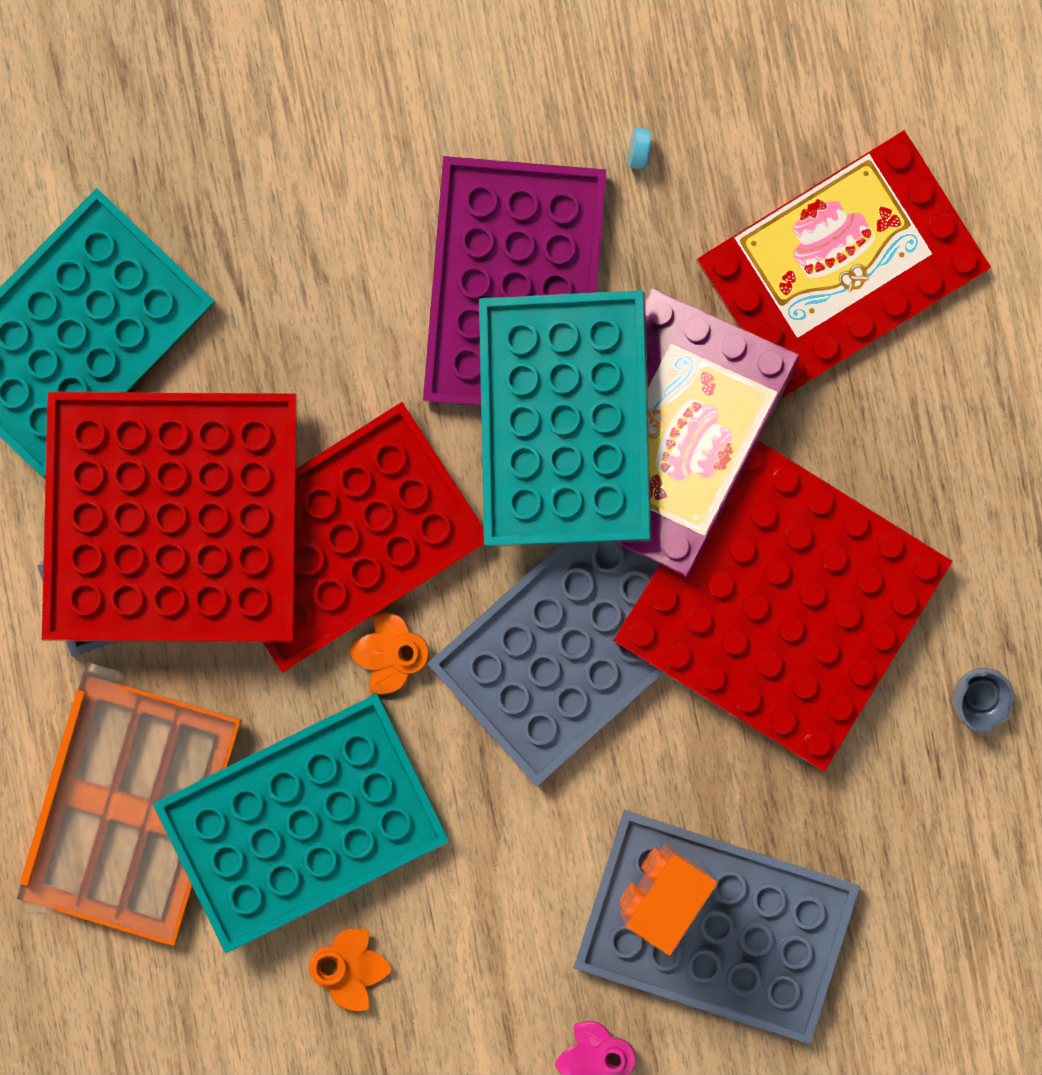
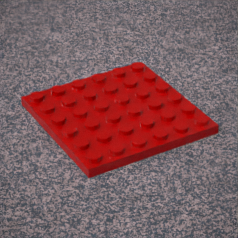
M48 392L42 640L294 643L297 394Z
M758 441L690 577L687 578L659 564L612 641L815 768L825 772L953 561L763 442Z

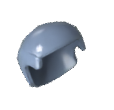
M976 668L963 675L957 681L951 696L954 712L963 724L972 731L986 734L992 733L993 728L998 724L1009 720L1014 701L1011 682L998 670L988 668Z

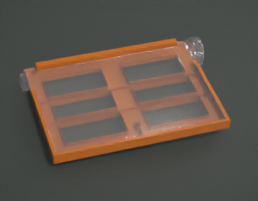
M87 661L69 714L19 883L21 885L16 899L25 901L23 910L35 915L47 916L48 909H52L175 946L193 887L154 809L153 803L228 767L242 719L125 685L124 681L127 672L104 664Z

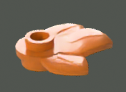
M388 612L376 613L373 620L375 633L358 638L350 647L349 653L358 665L367 670H372L369 691L374 694H388L402 689L410 674L421 671L427 665L430 649L428 643L421 635L410 632L402 617ZM407 645L414 651V656L410 661H407L402 654L404 647Z
M349 928L340 932L331 946L318 949L312 955L309 962V973L313 981L319 986L329 989L335 1004L351 1011L368 1010L369 997L366 986H371L381 981L392 970L391 965L381 954L366 949L369 942V931L361 928ZM327 959L334 960L338 966L337 971L333 974L325 973L322 969L323 961Z

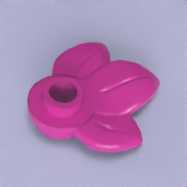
M584 1021L574 1024V1035L578 1044L562 1052L555 1063V1067L561 1075H629L635 1068L637 1058L634 1048L628 1041L622 1038H613L606 1027L598 1022ZM609 1053H616L620 1056V1066H614L609 1062Z

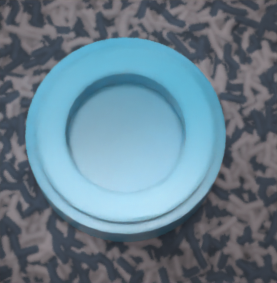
M633 128L628 150V168L640 170L646 168L651 149V131L649 129Z

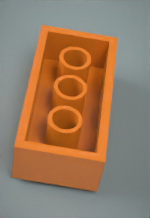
M664 844L661 850L654 847L641 866L645 872L643 878L638 885L631 882L618 903L622 907L620 915L625 926L670 956L718 882L705 869L667 844Z

